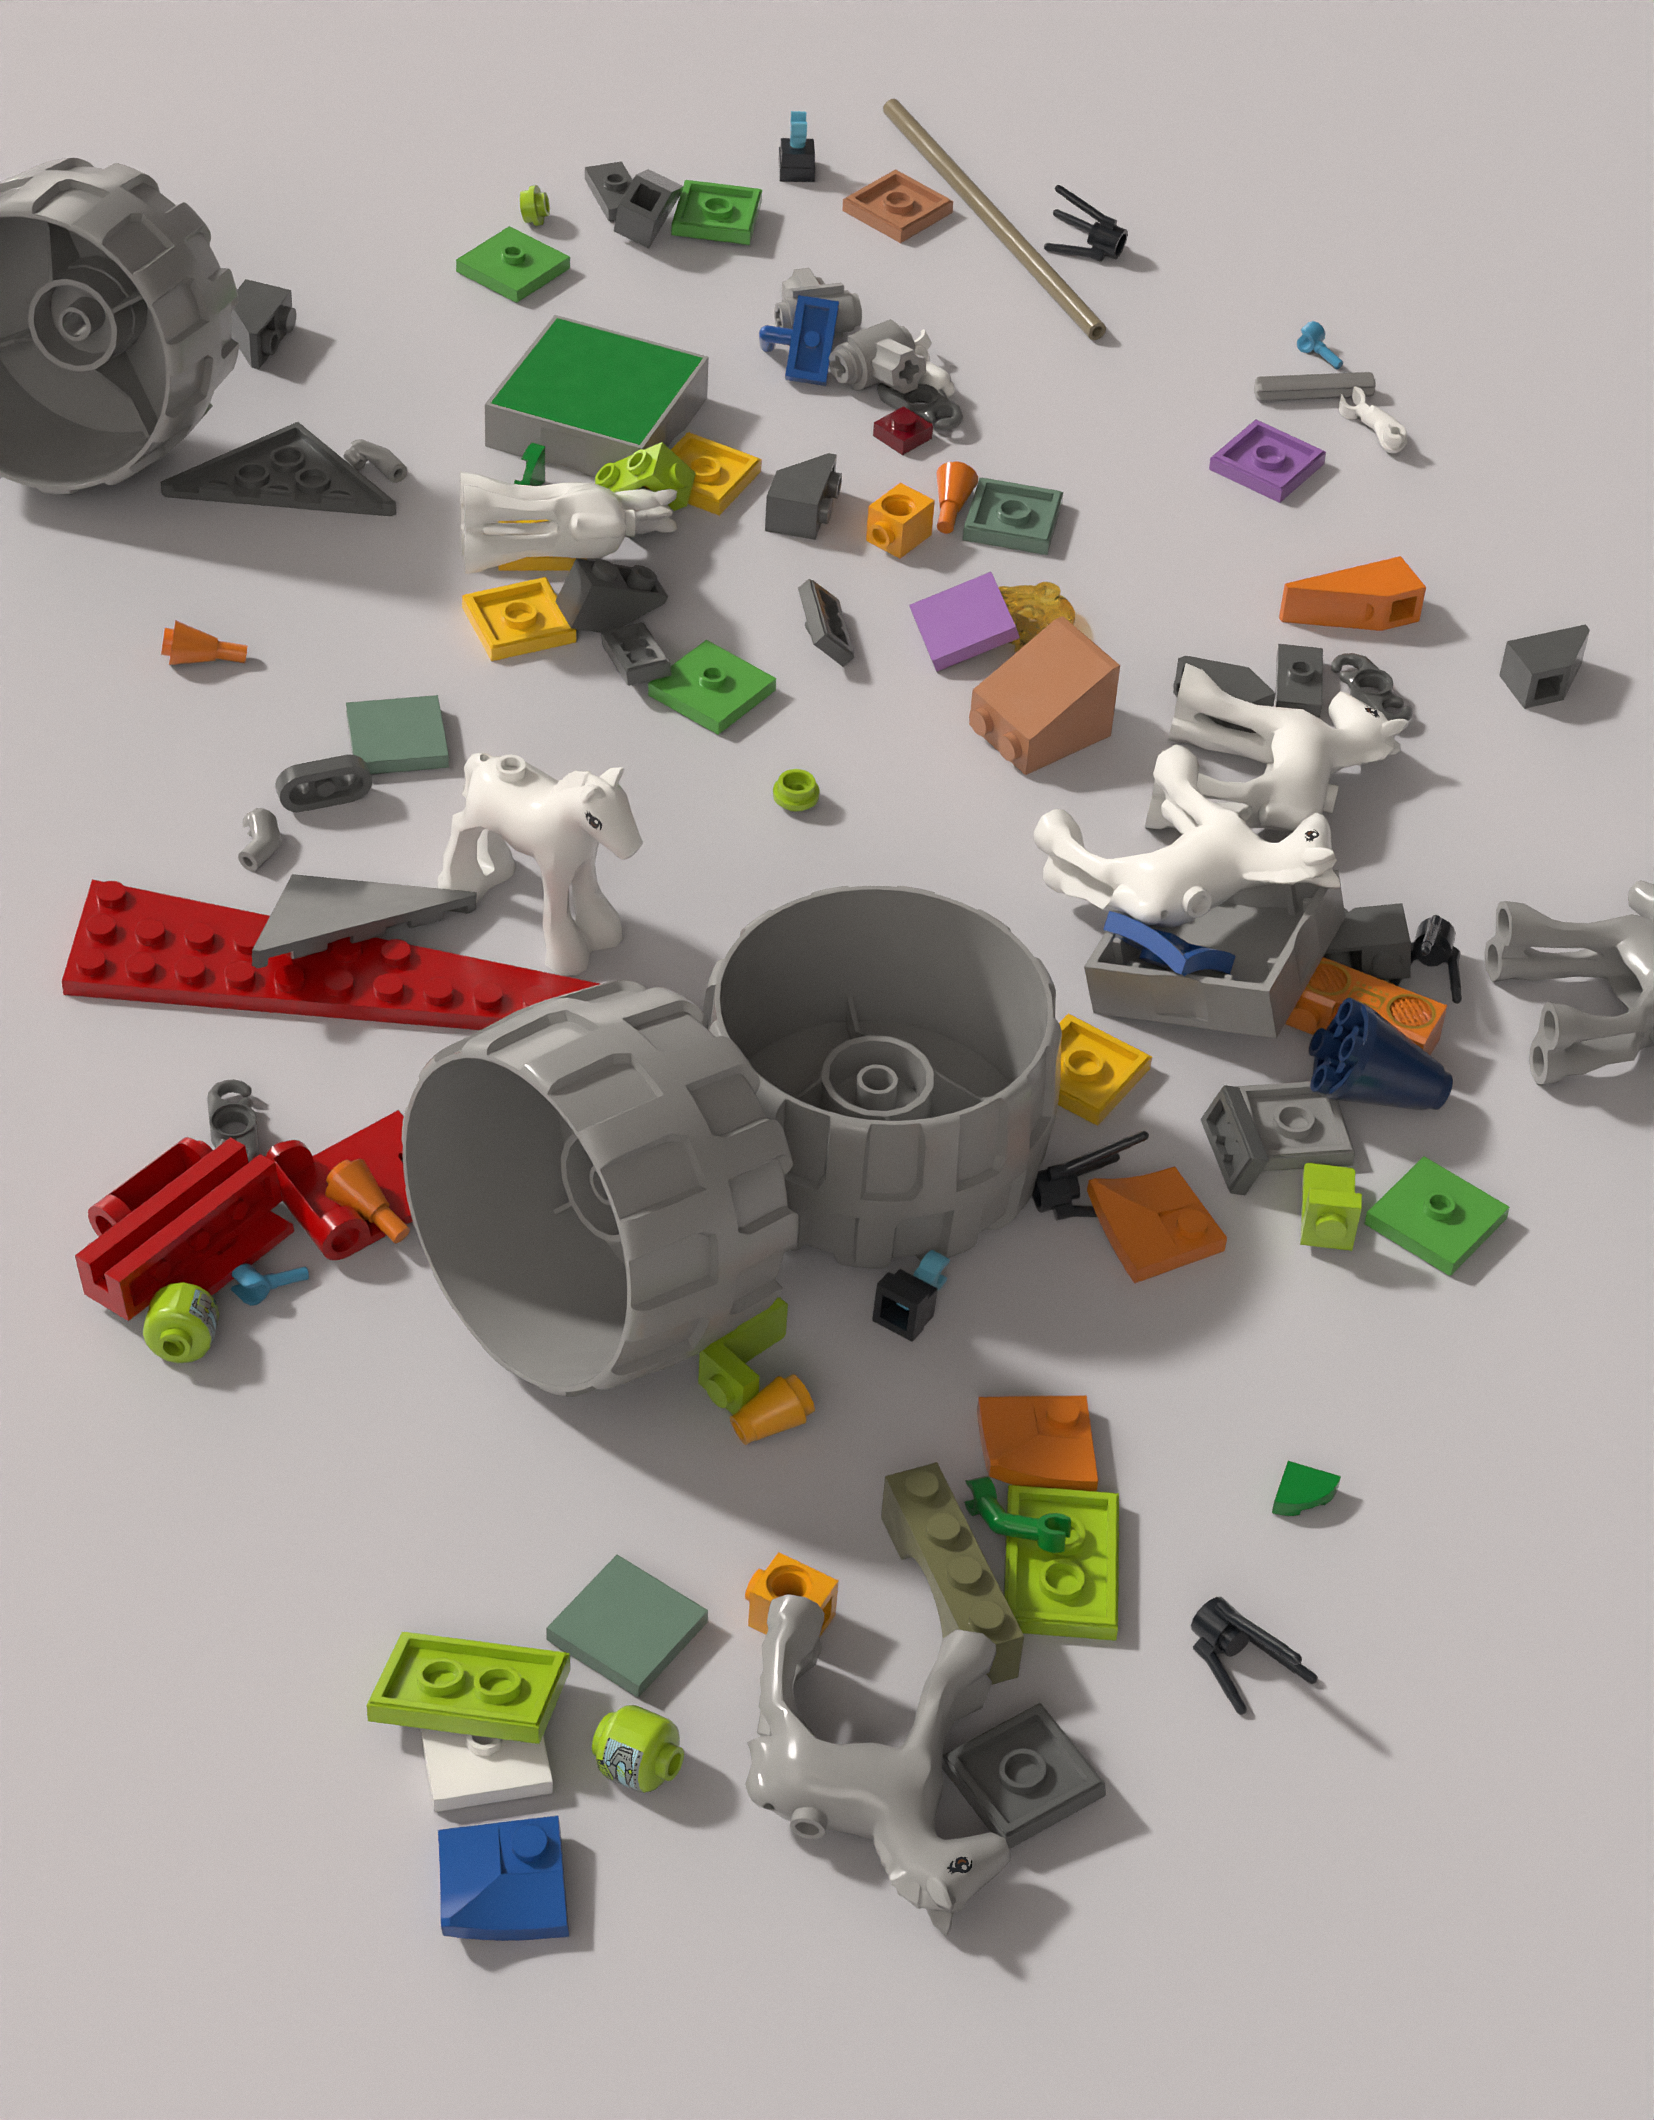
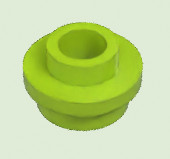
M532 185L529 187V190L520 192V210L525 223L533 222L535 226H540L544 224L545 217L550 215V203L547 193L541 192L538 185Z
M790 769L783 772L773 786L774 801L789 811L799 812L810 809L819 800L820 789L814 776L802 769Z

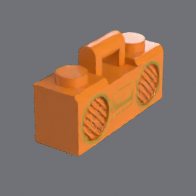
M1323 957L1285 1023L1288 1026L1314 1035L1319 1028L1327 1029L1336 1016L1342 1002L1347 998H1352L1371 1007L1431 1055L1440 1040L1447 1005Z

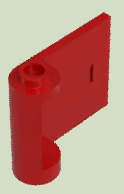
M399 1110L312 1156L307 1146L299 1140L277 1143L269 1149L265 1156L275 1162L282 1202L322 1254L329 1260L347 1258L387 1236L374 1222L370 1223L363 1219L355 1208L341 1206L325 1196L328 1186L326 1182L327 1176L335 1166L344 1160L352 1162L357 1159H363L388 1201L389 1208L406 1225L413 1222L407 1201L404 1168L401 1161L403 1159V1144L401 1140L404 1116Z
M185 1137L88 1209V1218L98 1237L187 1171L205 1155L212 1152V1148L201 1140L196 1141ZM269 1211L178 1283L184 1282L197 1285L209 1292L211 1296L234 1279L232 1272L235 1268L245 1263L252 1265L294 1232L293 1224Z

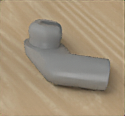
M358 439L351 442V448L344 452V458L356 470L362 469L369 460L393 483L402 481L407 475V467L389 449L366 440Z
M256 808L252 812L247 813L243 818V827H250V831L247 834L253 837V840L238 854V860L249 871H256L280 848L282 843L276 816L264 808Z

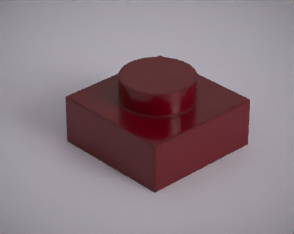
M904 406L875 421L873 427V436L901 455L932 439L933 425Z

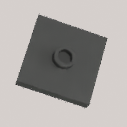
M1041 1703L942 1755V1769L990 1832L1006 1839L1009 1849L1106 1796L1104 1781Z

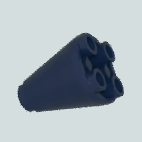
M1347 998L1342 1002L1336 1016L1327 1029L1319 1028L1314 1033L1309 1044V1055L1315 1057L1310 1088L1313 1092L1329 1099L1415 1110H1427L1428 1108L1438 1110L1445 1104L1451 1093L1453 1077L1445 1071L1443 1065L1371 1007L1352 998Z

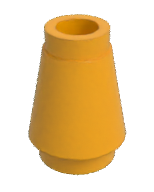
M791 1374L786 1378L777 1376L740 1408L737 1413L730 1416V1422L742 1443L748 1445L753 1441H758L805 1424L807 1421L806 1416L815 1412V1406L807 1388L795 1374Z

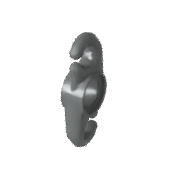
M879 383L877 387L881 401L895 410L904 406L931 424L936 422V417H950L937 420L936 427L938 429H953L963 421L964 417L960 406L941 395L933 386L918 384V389L905 394L890 389L891 387L883 383Z
M1344 653L1338 655L1332 661L1331 671L1334 673L1340 672L1339 678L1349 686L1352 697L1382 712L1388 721L1394 719L1409 721L1411 719L1412 708L1409 706L1403 707V699L1392 690V677L1385 671L1380 670L1366 656ZM1344 665H1350L1358 669L1355 672L1341 671ZM1361 687H1374L1382 692H1369ZM1388 707L1402 708L1400 714H1391L1385 709Z
M235 1079L224 1080L216 1083L208 1092L207 1103L211 1142L216 1149L230 1137L245 1145L248 1162H250L260 1154L256 1114L252 1109L253 1101L248 1097L252 1093V1088L243 1081ZM233 1092L244 1097L238 1102H229L221 1099L227 1093ZM230 1122H239L247 1126L245 1130L236 1134H228L220 1130L223 1125Z

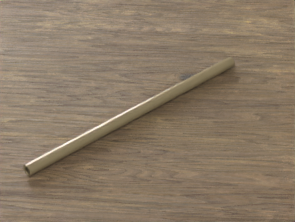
M897 99L888 100L884 104L883 112L1080 329L1091 340L1100 339L1106 332L1105 324Z

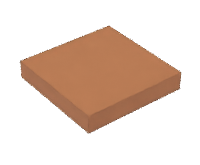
M895 169L844 198L842 211L895 241L902 243L952 214L954 201Z

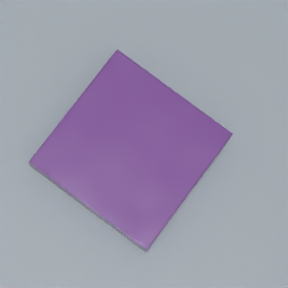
M1255 419L1210 457L1209 470L1281 503L1324 465L1326 452Z
M992 572L909 605L936 672L1020 638Z

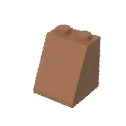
M1063 616L1059 617L972 690L969 725L976 734L982 736L997 749L1005 760L1010 761L1024 775L1030 774L1111 736L1121 665Z

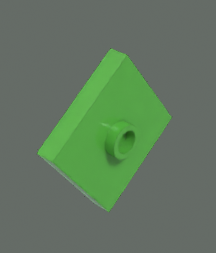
M693 180L684 181V188L672 220L671 235L750 245L762 203V189Z
M508 226L456 259V272L516 303L570 269V256L511 226Z
M708 640L702 642L670 666L672 676L655 679L648 683V696L717 735L776 691L775 677Z
M1423 1156L1367 1211L1364 1224L1451 1276L1507 1219L1510 1207Z

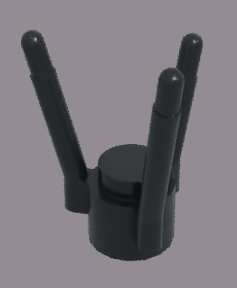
M1056 185L1055 191L1098 222H1095L1093 225L1069 213L1055 209L1053 211L1055 217L1089 232L1087 243L1092 248L1045 243L1044 249L1063 254L1090 257L1100 262L1103 261L1105 256L1116 260L1125 247L1128 230L1117 226L1116 219L1104 215L1063 186Z
M1433 915L1431 918L1422 921L1418 926L1415 940L1411 942V965L1416 959L1430 967L1438 966L1444 962L1448 964L1452 1001L1455 1004H1459L1462 1001L1458 963L1461 952L1453 946L1456 932L1450 922L1439 915ZM1402 979L1389 980L1388 982L1399 986Z
M1140 1131L1068 1162L1049 1166L1045 1170L1038 1171L1032 1194L1037 1210L1040 1213L1053 1210L1056 1221L1071 1217H1097L1093 1206L1072 1205V1200L1080 1198L1078 1176L1118 1162L1120 1159L1118 1153L1147 1140L1149 1137L1148 1132Z
M1215 1597L1209 1600L1194 1616L1191 1630L1200 1639L1194 1644L1193 1650L1206 1661L1238 1714H1245L1247 1707L1217 1655L1224 1653L1228 1657L1235 1656L1246 1647L1249 1641L1308 1683L1314 1684L1317 1682V1675L1301 1663L1302 1656L1243 1617L1224 1598Z

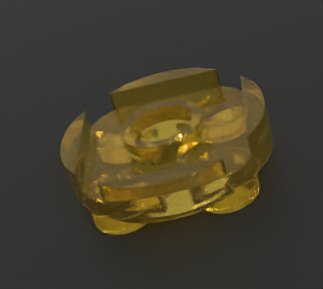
M1041 582L1036 586L998 587L1020 637L1009 642L1015 645L1014 652H1018L1059 617L1063 616L1073 625L1075 623L1073 606L1065 597L1060 595L1061 590L1054 583Z

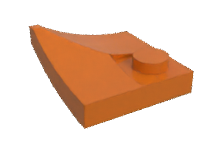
M1175 1166L1128 1178H1093L1088 1180L1087 1193L1099 1222L1117 1257L1134 1283L1225 1251L1227 1236Z
M1087 1395L978 1397L977 1418L989 1477L1019 1486L1097 1492L1098 1476Z

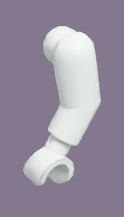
M923 329L920 331L921 336L914 340L915 353L925 357L926 374L920 378L918 384L933 386L941 395L944 392L947 398H949L955 391L954 384L950 381L951 376L945 370L930 362V355L927 350L932 342Z
M1356 386L1353 388L1352 398L1356 405L1354 407L1349 406L1341 394L1339 403L1341 416L1346 419L1361 417V422L1376 432L1380 445L1386 452L1395 454L1404 449L1407 444L1405 427L1399 424L1394 417L1375 405L1369 406L1366 404L1365 394L1361 388Z

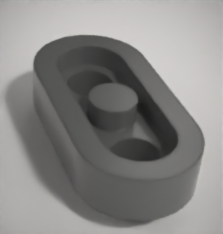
M341 755L290 766L277 777L275 788L280 802L285 809L292 812H304L351 803L361 799L369 792L372 786V777L366 762L361 757Z

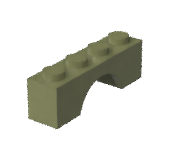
M935 1462L885 1476L881 1519L900 1559L904 1560L913 1557L921 1567L936 1603L942 1638L956 1629L984 1634L996 1645L997 1654L990 1672L986 1674L992 1681V1685L1018 1678L1024 1635L938 1463Z

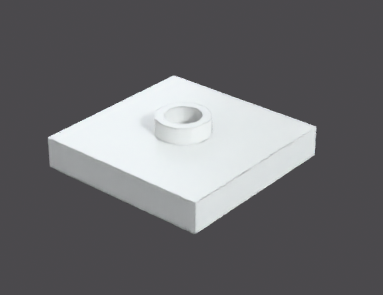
M419 1728L434 1812L553 1793V1780L544 1736L540 1744Z

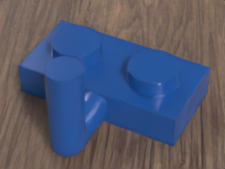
M798 295L793 329L770 325L761 327L759 330V343L763 351H773L776 344L790 346L785 380L826 386L829 372V356L833 347L839 301Z

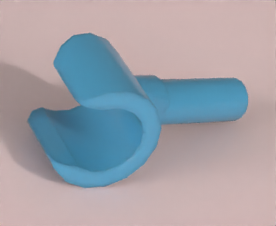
M1310 321L1301 328L1303 335L1297 339V348L1301 352L1309 353L1314 350L1335 369H1339L1343 365V361L1323 343L1326 334L1321 324Z
M245 1263L233 1270L232 1277L240 1284L232 1286L231 1291L244 1303L254 1306L261 1303L267 1297L269 1291L276 1289L278 1286L308 1280L309 1272L307 1267H301L262 1276L252 1265Z

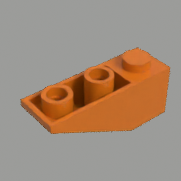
M1398 556L1285 583L1279 619L1281 622L1383 631L1420 621L1426 586L1404 559Z

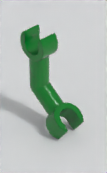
M983 1476L965 1480L974 1497L973 1500L964 1501L967 1511L972 1516L980 1515L995 1534L1037 1541V1545L1047 1552H1065L1066 1538L1070 1537L1071 1532L1070 1517L1060 1513H1049L1038 1519L1006 1513L997 1501L996 1489L990 1477Z

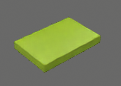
M1008 1485L1006 1513L1038 1519L1045 1514L1060 1513L1071 1518L1070 1537L1066 1538L1065 1552L1062 1553L1044 1551L1037 1545V1541L1005 1536L1004 1597L1022 1633L1116 1641L1119 1595V1493Z
M401 1632L366 1705L367 1718L369 1722L540 1744L571 1670L570 1653Z

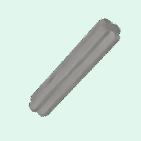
M1371 372L1259 376L1255 379L1254 393L1258 401L1340 398L1341 394L1344 398L1352 397L1353 388L1356 386L1364 391L1365 397H1371L1374 395L1376 382Z

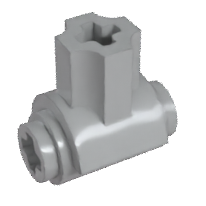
M810 268L794 269L792 276L782 282L783 299L782 302L776 303L774 308L776 327L793 329L798 295L839 301L834 338L843 337V332L853 331L854 327L861 325L862 308L859 296L856 293L851 294L848 290H844V285L841 282L825 284L821 277L814 276Z
M892 319L848 335V341L836 346L829 356L830 370L835 379L840 383L853 385V390L858 391L878 383H883L905 394L918 389L920 378L926 374L925 357L915 353V344L911 333L907 328L899 326Z

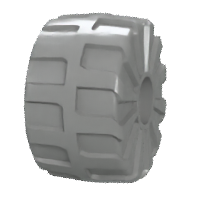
M63 158L42 163L0 181V479L4 477L26 486L38 488L42 493L74 494L83 488L101 483L116 485L152 464L179 444L213 407L210 401L215 389L235 367L240 343L231 339L232 311L237 306L239 300L233 274L229 268L220 267L210 247L211 232L200 216L186 202L176 206L171 200L160 193L156 181L141 171L119 163H114L102 169L94 167L83 159Z
M906 886L834 887L812 892L811 895L796 899L775 910H768L741 930L740 937L732 945L725 958L716 962L707 984L703 1012L707 1016L709 1023L707 1029L715 1037L725 1036L731 1039L740 1048L760 1078L761 1084L756 1096L767 1119L778 1121L785 1133L793 1161V1167L784 1177L788 1208L799 1215L797 1247L791 1249L792 1251H798L805 1244L832 1252L837 1262L841 1265L874 1269L888 1267L892 1258L915 1255L922 1261L930 1250L950 1258L973 1248L977 1243L978 1234L984 1229L997 1230L1009 1224L1031 1198L1039 1167L1046 1155L1057 1114L1061 1080L1062 1030L1060 1024L1055 1019L1056 989L1046 967L1039 958L1033 956L1029 949L1011 932L1008 926L981 909L977 910L959 901L919 888Z
M617 980L544 1000L513 1012L494 1024L445 1047L435 1054L421 1070L419 1081L405 1109L401 1141L403 1144V1168L407 1201L420 1243L440 1289L467 1329L496 1362L507 1371L513 1372L520 1378L539 1386L541 1390L555 1395L576 1397L595 1389H611L651 1373L670 1368L697 1355L711 1343L737 1329L739 1325L765 1311L773 1304L783 1289L775 1279L784 1253L797 1247L799 1215L788 1208L784 1178L793 1167V1161L782 1126L774 1119H767L756 1096L761 1084L760 1078L736 1043L725 1036L715 1037L707 1029L709 1024L708 1018L697 1005L667 988L654 987L647 989L645 986L634 981Z

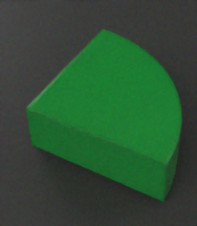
M531 442L521 460L526 461L523 479L521 481L515 480L514 484L542 486L545 482V446Z
M1288 1461L1274 1500L1272 1513L1283 1516L1300 1515L1302 1510L1311 1509L1319 1505L1325 1506L1336 1495L1341 1476Z

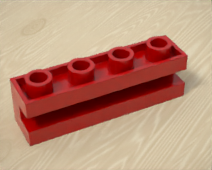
M231 1137L75 1255L84 1295L125 1320L130 1321L150 1305L151 1299L159 1289L169 1284L180 1282L283 1201L275 1162L261 1154L248 1162L245 1145Z

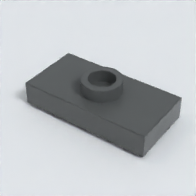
M622 161L585 167V181L607 220L615 221L618 205L633 181Z
M808 579L798 587L807 620L805 628L812 638L813 645L844 667L855 657L840 601L814 580Z
M640 622L601 632L602 646L628 686L672 676L670 661L644 623Z
M1278 644L1275 707L1303 709L1320 718L1322 708L1323 648Z
M1224 1085L1200 1120L1229 1192L1245 1196L1269 1162V1159L1240 1088Z

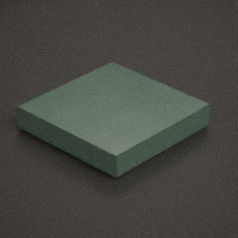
M983 477L979 478L964 525L962 540L1048 555L1061 510L1064 492Z
M438 695L346 702V716L352 755L359 756L366 762L370 774L449 768V754Z
M617 1554L546 1628V1640L566 1653H570L577 1660L639 1698L708 1623V1610Z

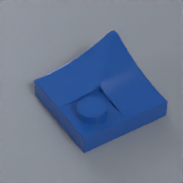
M1109 911L1103 929L1140 950L1139 959L1162 967L1169 966L1176 974L1182 976L1203 969L1230 975L1236 957L1229 952L1190 944L1173 933L1152 929L1137 920Z
M558 1815L438 1830L440 1921L443 1936L495 1941H523L569 1937L561 1827Z

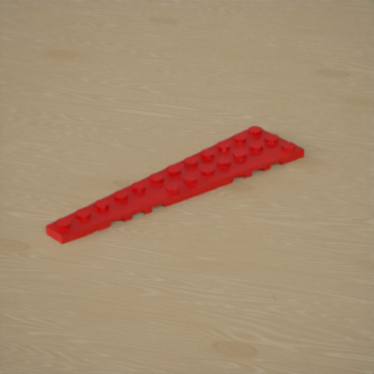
M93 879L62 977L63 995L469 1030H482L513 1012L533 1004L600 984L410 945L401 939L386 940L381 938H372L352 944L350 937L328 943L326 951L292 959L289 952L268 958V965L266 967L255 968L252 966V950L270 917L269 915L124 886L118 881L103 882Z

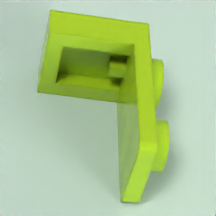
M661 442L645 450L640 449L634 454L614 463L605 464L597 472L595 484L608 488L614 493L636 490L643 486H647L653 492L673 489L677 491L676 499L669 503L668 506L673 511L687 506L696 473Z
M1306 1163L1304 1165L1300 1245L1353 1250L1362 1209V1194L1355 1193L1356 1172L1353 1168Z
M778 1297L768 1309L742 1323L737 1329L711 1343L699 1353L698 1384L707 1391L710 1399L718 1407L726 1408L733 1415L759 1393L760 1376L745 1363L783 1339L786 1335L788 1303L781 1297Z

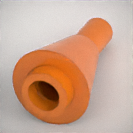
M958 461L942 464L936 473L939 506L941 509L937 529L944 534L953 532L957 513L960 512L978 484L976 471L969 465Z
M175 620L174 629L165 628L161 655L170 656L169 665L215 661V659L245 663L248 645L218 641V638Z
M357 1159L352 1162L344 1160L332 1169L326 1179L328 1186L325 1196L341 1206L355 1208L363 1219L370 1223L374 1222L395 1244L401 1242L409 1234L410 1228L389 1208L388 1201L363 1159Z

